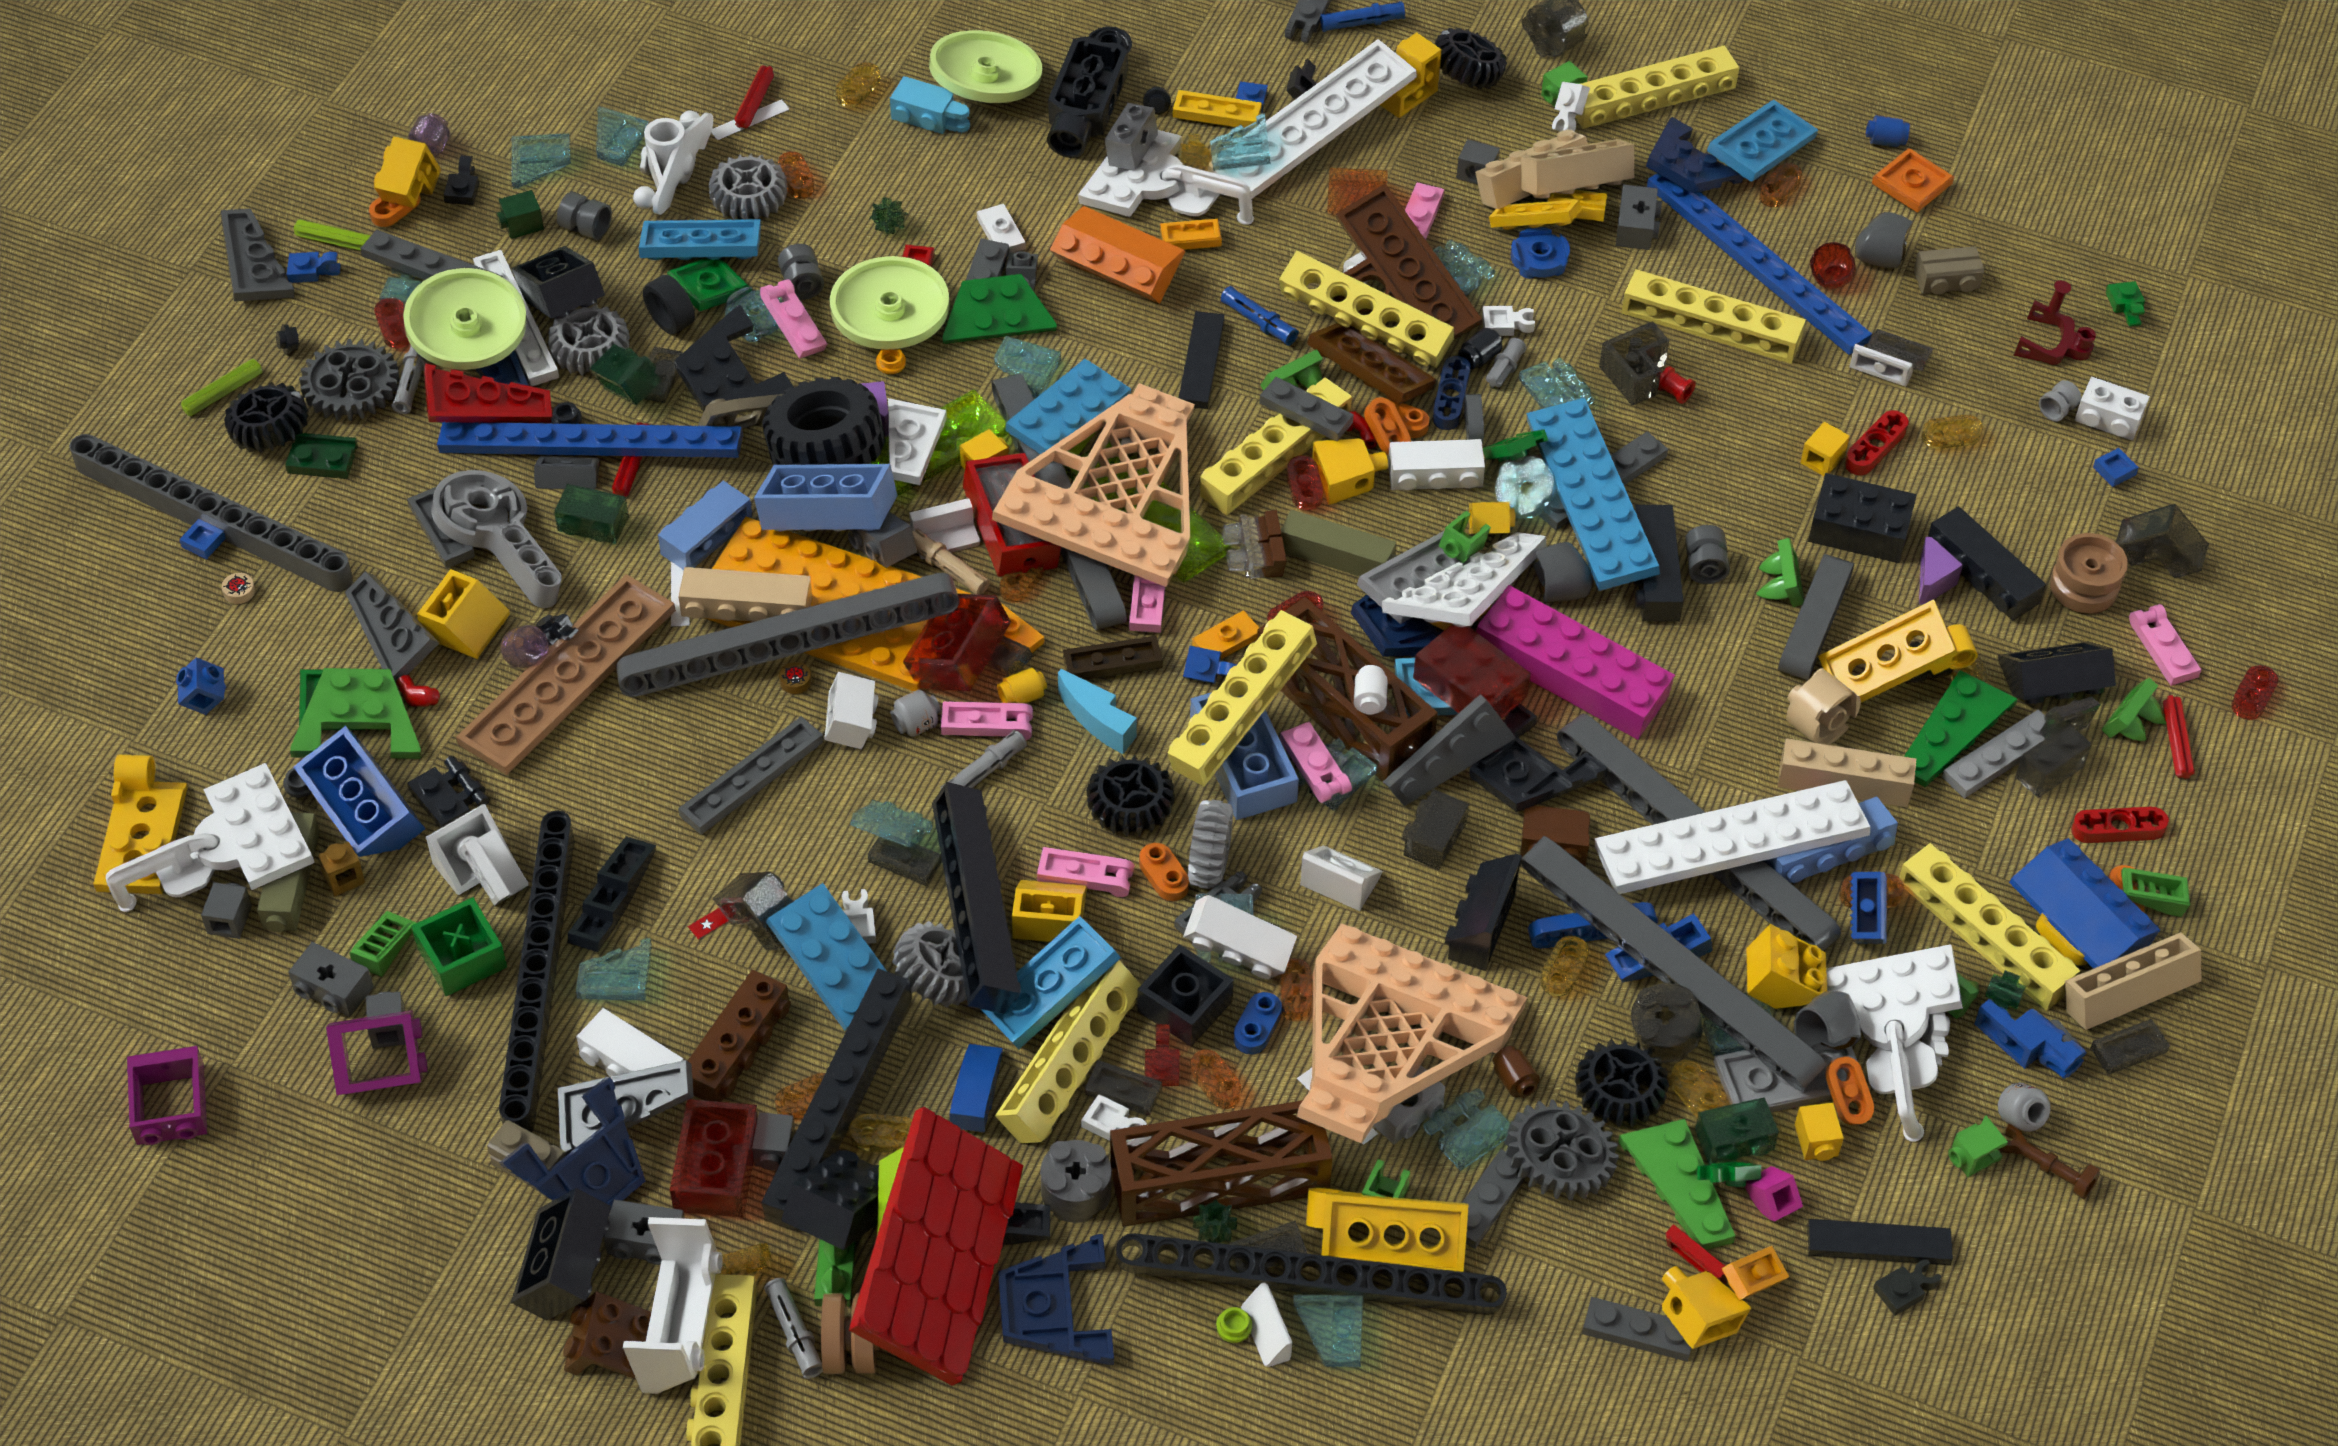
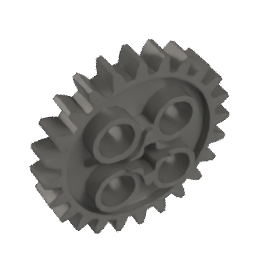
M348 339L346 345L343 346L339 341H336L335 348L333 349L325 345V353L322 354L315 351V360L307 359V367L301 368L302 377H299L300 388L303 398L306 399L307 406H313L315 413L323 410L325 418L334 413L337 421L343 415H347L348 420L352 421L354 414H358L361 419H364L365 411L376 414V406L385 408V399H394L393 392L397 391V383L400 381L397 362L394 361L392 353L386 354L384 346L376 349L375 342L365 346L363 339H360L357 345H353L351 339Z
M1554 1099L1550 1100L1548 1107H1545L1541 1101H1537L1535 1109L1527 1105L1523 1113L1517 1112L1514 1121H1511L1504 1144L1508 1146L1505 1155L1512 1157L1509 1166L1511 1168H1520L1518 1178L1527 1176L1530 1178L1528 1187L1531 1188L1536 1184L1541 1185V1194L1543 1195L1549 1189L1553 1190L1555 1199L1560 1197L1561 1192L1566 1193L1569 1200H1573L1576 1192L1583 1199H1586L1589 1191L1596 1195L1600 1187H1606L1609 1179L1612 1178L1619 1155L1615 1153L1618 1146L1617 1143L1610 1142L1613 1133L1609 1131L1602 1132L1605 1122L1594 1123L1592 1121L1594 1113H1588L1586 1116L1581 1114L1582 1106L1580 1105L1575 1110H1571L1568 1101H1565L1562 1107H1558Z

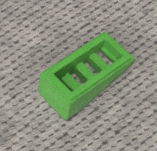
M2126 867L2121 870L2123 891L2131 901L2177 917H2182L2189 908L2190 898L2186 877ZM2132 881L2137 882L2138 890L2133 889ZM2144 885L2148 887L2149 892L2145 891Z
M386 911L355 944L349 953L351 960L367 967L370 973L383 977L412 934L411 925L416 922ZM392 923L402 928L397 930L389 927V924ZM386 932L388 934L393 935L394 937L391 939L382 934ZM379 941V942H382V943H384V944H386V945H385V947H383V946L378 945V944H376V943ZM372 950H374V951L379 952V953H378L377 955H375V954H372V953H370V952H371Z

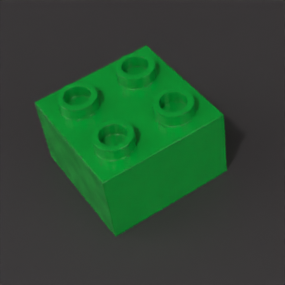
M474 897L411 925L417 949L445 997L507 968L502 944Z

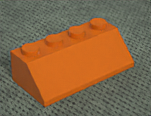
M1086 206L1080 208L1062 224L1050 248V251L1058 259L1158 304L1161 303L1186 252L1184 249Z

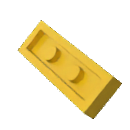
M1178 90L1173 107V118L1254 130L1258 125L1262 103Z
M1579 200L1509 204L1498 210L1495 209L1489 216L1491 228L1502 227L1504 230L1529 225L1530 228H1537L1545 224L1554 223L1556 226H1565L1573 222L1574 218L1581 212Z

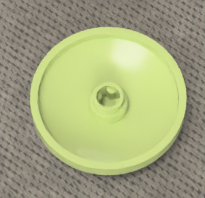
M982 30L960 31L941 38L932 47L929 60L930 72L942 87L958 96L987 103L1012 102L1031 95L1040 85L1043 69L1039 56L1028 45L1004 34Z
M898 256L873 258L851 267L835 282L830 295L831 316L837 329L845 337L857 344L885 350L906 348L925 341L942 327L949 313L948 287L936 270L918 260Z
M474 268L452 269L429 277L410 294L405 304L403 315L406 336L415 351L436 365L457 370L483 368L507 357L520 344L525 334L527 322L525 304L518 290L503 277L489 271Z

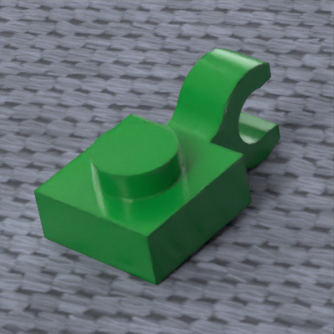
M2136 281L2107 284L2105 293L2114 313L2123 312L2129 327L2140 326L2142 322L2139 315L2145 313V300Z

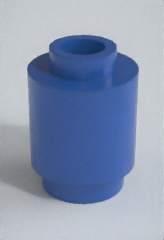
M1875 115L1873 121L1868 120L1866 137L1870 138V144L1897 148L1899 145L1905 146L1908 141L1910 124L1903 122V119Z

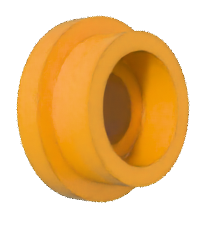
M881 349L876 357V366L885 374H896L905 368L906 357L900 349Z

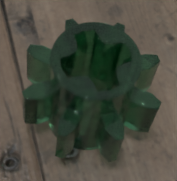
M883 197L882 204L872 205L874 210L869 219H872L877 224L875 226L876 231L885 230L886 234H895V227H905L903 222L908 213L904 212L901 208V201L894 200L892 202L891 198Z
M2005 970L2003 976L1993 974L1985 997L1993 1000L1997 1006L2004 1008L2006 1011L2008 1007L2017 1010L2026 986L2018 983L2021 976Z
M1214 1199L1213 1203L1206 1206L1200 1204V1216L1193 1217V1228L1200 1229L1198 1240L1202 1241L1205 1239L1213 1243H1220L1224 1240L1230 1242L1232 1237L1231 1230L1237 1229V1218L1231 1217L1232 1206H1224L1218 1203L1217 1199Z

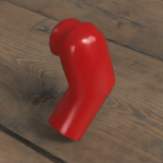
M1349 411L1354 414L1353 423L1346 431H1352L1355 428L1360 433V437L1364 440L1367 449L1376 447L1378 443L1365 417L1356 411Z
M403 675L396 681L398 689L409 706H434L440 700V693L436 688L415 686L409 675Z

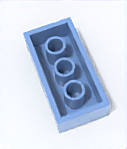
M890 464L773 465L755 495L754 500L762 530L781 532L786 530L844 531L846 529H862L863 531H873L880 529L897 498V491Z
M1211 693L1191 698L1190 719L1202 710ZM1265 710L1215 773L1228 804H1231L1233 808V815L1236 820L1297 802L1299 779Z

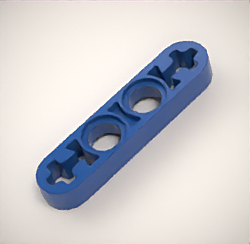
M1640 902L1632 904L1656 924L1658 923L1654 906L1651 903ZM1578 913L1537 919L1527 928L1532 946L1539 949L1608 938Z

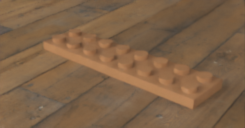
M626 574L573 624L571 628H577L579 631L570 640L558 639L456 736L458 745L500 772L508 775L616 669V665L622 657L632 654L676 611L675 603Z

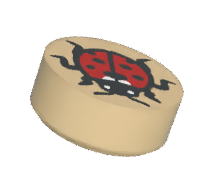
M245 573L231 574L222 582L221 588L224 598L232 604L245 603L252 599L255 594L253 580Z

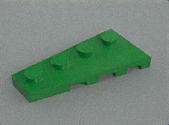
M1959 670L1904 755V757L1916 759L1914 782L1923 787L1929 785L1954 762L1955 757L1964 749L1967 750L1973 745L1976 738L1986 729L1989 730L1998 722V718L2006 711L2009 712L2016 705L2017 698Z

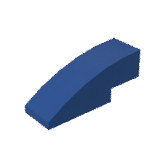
M1694 913L1669 927L1664 922L1659 925L1697 957L1713 951L1711 937ZM1620 947L1605 954V957L1622 982L1654 976Z
M976 1044L968 1045L958 1075L949 1113L950 1122L960 1127V1129L985 1132L989 1110L992 1108L1003 1048Z

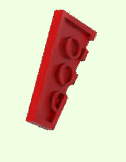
M425 363L424 377L428 422L551 423L550 390L510 382L508 385L495 382L494 378L482 376V378L463 375L464 371L451 369L450 372L435 369L436 365Z

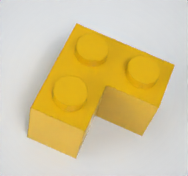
M1417 32L1408 39L1402 40L1396 49L1397 55L1416 69L1417 77L1380 104L1398 118H1401L1438 91L1441 49Z
M393 136L390 146H387L384 151L382 168L375 175L374 189L382 201L415 208L420 192L433 194L441 168L425 143Z

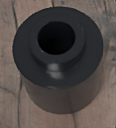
M1482 328L1462 344L1458 356L1464 357L1469 361L1470 369L1480 368L1502 351L1501 336L1495 330Z

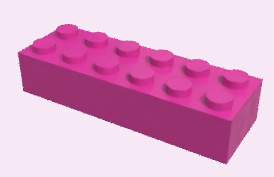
M1510 585L1507 586L1478 624L1472 647L1473 650L1480 654H1490L1491 660L1637 740L1669 697L1675 674Z

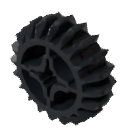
M1448 28L1442 31L1434 43L1441 49L1440 69H1442V73L1449 75L1451 80L1459 81L1460 84H1467L1470 88L1475 86L1478 89L1483 87L1490 89L1491 86H1496L1506 70V56L1502 53L1501 48L1496 47L1495 42L1487 40V37L1480 36L1478 32L1475 34L1470 32L1469 29L1464 31L1461 28Z
M271 382L268 386L259 384L256 389L248 388L247 393L238 394V400H232L230 407L225 410L226 417L224 421L227 433L234 444H237L240 449L246 448L249 452L257 449L262 453L265 449L270 448L273 451L277 446L285 447L287 441H295V435L302 434L303 427L308 425L307 418L309 415L304 398L300 395L299 391H296L293 386L286 387L284 383L275 386Z
M1121 754L1118 762L1109 758L1107 767L1099 765L1097 773L1091 775L1090 784H1088L1086 789L1088 797L1087 806L1091 811L1093 819L1100 820L1102 829L1111 826L1113 835L1117 831L1122 830L1126 837L1131 831H1135L1140 837L1143 829L1152 833L1155 825L1163 826L1165 817H1170L1173 804L1175 803V794H1173L1174 784L1172 780H1169L1168 771H1161L1159 762L1150 765L1148 756L1140 761L1135 754L1130 760H1126Z
M1611 1038L1607 1043V1047L1598 1042L1594 1051L1588 1050L1585 1053L1584 1059H1581V1062L1578 1064V1073L1575 1075L1577 1098H1582L1581 1104L1583 1109L1591 1108L1594 1117L1602 1115L1605 1124L1610 1120H1614L1619 1128L1623 1121H1627L1633 1128L1636 1125L1637 1119L1646 1123L1649 1120V1116H1656L1660 1106L1665 1104L1666 1093L1669 1088L1667 1068L1661 1067V1057L1652 1058L1653 1052L1651 1048L1642 1051L1639 1041L1634 1046H1630L1626 1038H1624L1621 1044L1617 1045ZM1603 1071L1605 1078L1602 1083L1597 1084L1595 1077ZM1645 1081L1649 1089L1641 1095L1638 1090L1640 1083Z

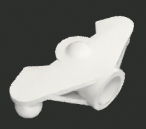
M686 111L680 116L679 121L673 118H660L646 126L644 131L646 146L643 147L641 152L640 170L645 175H652L657 191L655 194L653 189L648 186H641L636 189L633 200L637 207L649 209L653 206V213L661 215L671 206L677 185L679 183H687L692 175L698 150H704L713 127V115L706 112L700 117L695 111Z

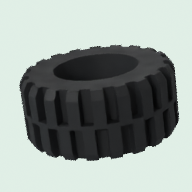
M821 377L815 378V381L807 382V380L800 382L795 388L789 387L784 390L782 396L778 395L769 405L764 414L762 424L771 462L774 465L871 464V461L875 462L885 443L884 429L874 394L861 383L857 384V382L848 378L842 380L840 377H831V379Z

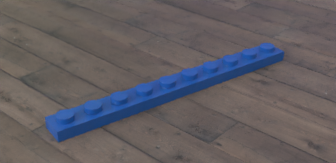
M1658 173L1648 178L1647 187L1658 188L1657 196L1848 355L1853 353L1855 344L1864 346L1871 341L1872 333L1701 192L1691 193Z
M443 422L437 447L439 453L739 458L743 431L741 426Z

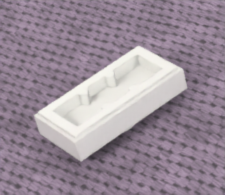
M1004 204L977 211V219L989 240L1009 244V253L1026 249V242Z

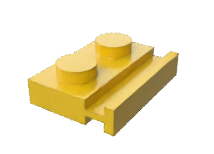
M1575 190L1571 194L1554 192L1550 193L1547 202L1579 200L1581 212L1575 218L1604 221L1607 194Z

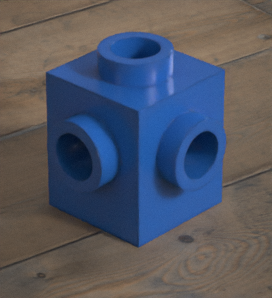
M196 657L178 672L176 683L178 685L179 705L206 715L224 699L226 689L224 668Z

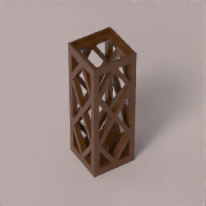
M1304 597L1284 612L1313 626L1317 645L1311 653L1319 660L1306 657L1280 691L1383 782L1436 734L1438 712L1310 600ZM1265 625L1258 629L1257 639L1263 633ZM1323 637L1334 639L1339 660ZM1365 664L1375 665L1383 669L1388 679L1387 689L1392 690L1397 712L1388 698L1385 709L1376 714L1368 715L1355 708V677ZM1316 671L1331 674L1335 688ZM1296 672L1310 693L1300 691ZM1342 681L1345 682L1349 700L1346 699ZM1318 709H1321L1326 716H1324ZM1352 721L1368 744L1357 742ZM1374 722L1389 725L1390 733L1386 734Z
M1300 1100L1110 1130L1111 1174L1122 1227L1306 1198L1310 1188H1330L1333 1157L1326 1129L1295 1115L1298 1113L1299 1106L1303 1101ZM1260 1122L1278 1127L1259 1137L1245 1135ZM1223 1125L1215 1130L1205 1129L1207 1127ZM1170 1136L1189 1141L1170 1151L1154 1149ZM1304 1145L1306 1153L1305 1155H1298L1294 1153L1296 1150H1298L1301 1146ZM1228 1155L1237 1157L1223 1168L1209 1169L1204 1167L1215 1157ZM1133 1170L1147 1172L1138 1180H1134ZM1273 1173L1286 1175L1270 1188L1253 1183ZM1181 1188L1195 1190L1180 1203L1163 1198V1196ZM1225 1195L1236 1196V1197H1229V1198L1219 1199V1198H1221V1197H1223V1196H1225ZM1136 1209H1138V1210H1145V1211L1136 1212Z

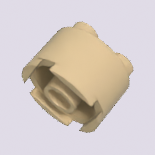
M1821 668L1803 686L1797 685L1790 691L1787 699L1791 703L1788 707L1786 720L1813 743L1830 745L1847 731L1849 726L1845 723L1850 715L1856 718L1860 709L1861 699L1831 673Z

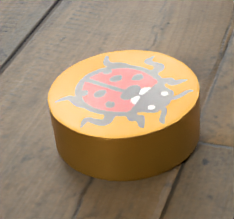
M791 662L784 665L779 672L781 688L790 694L805 692L812 682L809 667L800 662Z

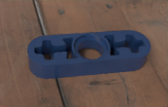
M1461 356L1449 357L1443 365L1433 411V423L1442 430H1452L1460 423L1471 368L1469 361ZM1454 370H1459L1458 379L1452 378ZM1454 389L1460 394L1451 397L1447 396L1444 391ZM1446 407L1451 408L1449 417L1444 416Z

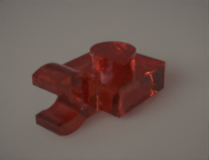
M1156 1024V1049H1145V1086H1179L1180 1049H1169L1170 1025Z

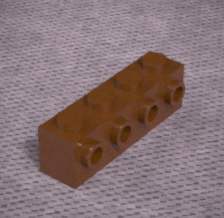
M753 969L688 1059V1062L692 1064L694 1096L717 1107L725 1096H731L736 1088L737 1079L743 1070H749L754 1062L755 1053L761 1044H767L777 1021L784 1019L789 1012L791 1001H789L786 984Z

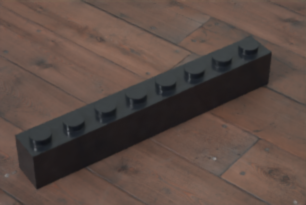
M946 782L933 800L932 807L967 1003L970 1007L1005 1014L1012 1003L1019 998L1021 986L1016 974V959L1012 953L1011 933L1007 927L1006 907L1002 900L1001 881L998 879L996 856L993 853L991 831L986 817L987 808L984 805L981 790Z
M879 968L877 969L761 1202L766 1221L796 1232L799 1231V1229L781 1221L791 1185L839 1150L912 1001L909 979Z

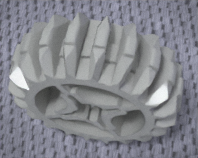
M752 153L748 157H742L739 154L737 159L728 157L727 163L721 162L718 169L713 170L709 182L710 199L714 203L716 211H721L724 217L731 215L733 220L738 218L743 220L750 218L758 219L760 216L768 218L770 212L777 213L779 206L784 205L787 194L786 176L782 172L780 165L775 164L773 159L765 160L763 154L757 158L753 157Z
M595 304L592 308L582 307V309L578 310L574 308L568 316L554 319L553 327L549 328L548 345L554 361L558 362L561 369L567 368L570 374L579 371L581 376L586 372H591L595 376L596 371L599 370L606 373L609 366L616 368L618 361H623L625 353L628 352L630 335L624 318H620L617 311L611 312L608 306L599 309L597 304Z
M1203 800L1199 804L1188 866V880L1191 885L1210 889L1224 880L1233 824V808L1231 804L1223 803L1220 800Z
M928 921L924 925L917 923L905 931L895 945L892 962L897 966L895 973L909 979L910 987L912 988L911 993L917 992L920 994L922 1001L927 998L930 999L934 1006L940 1002L945 1007L951 1004L958 1006L964 1000L966 1001L967 997L954 929L947 930L942 923L934 926L933 923Z

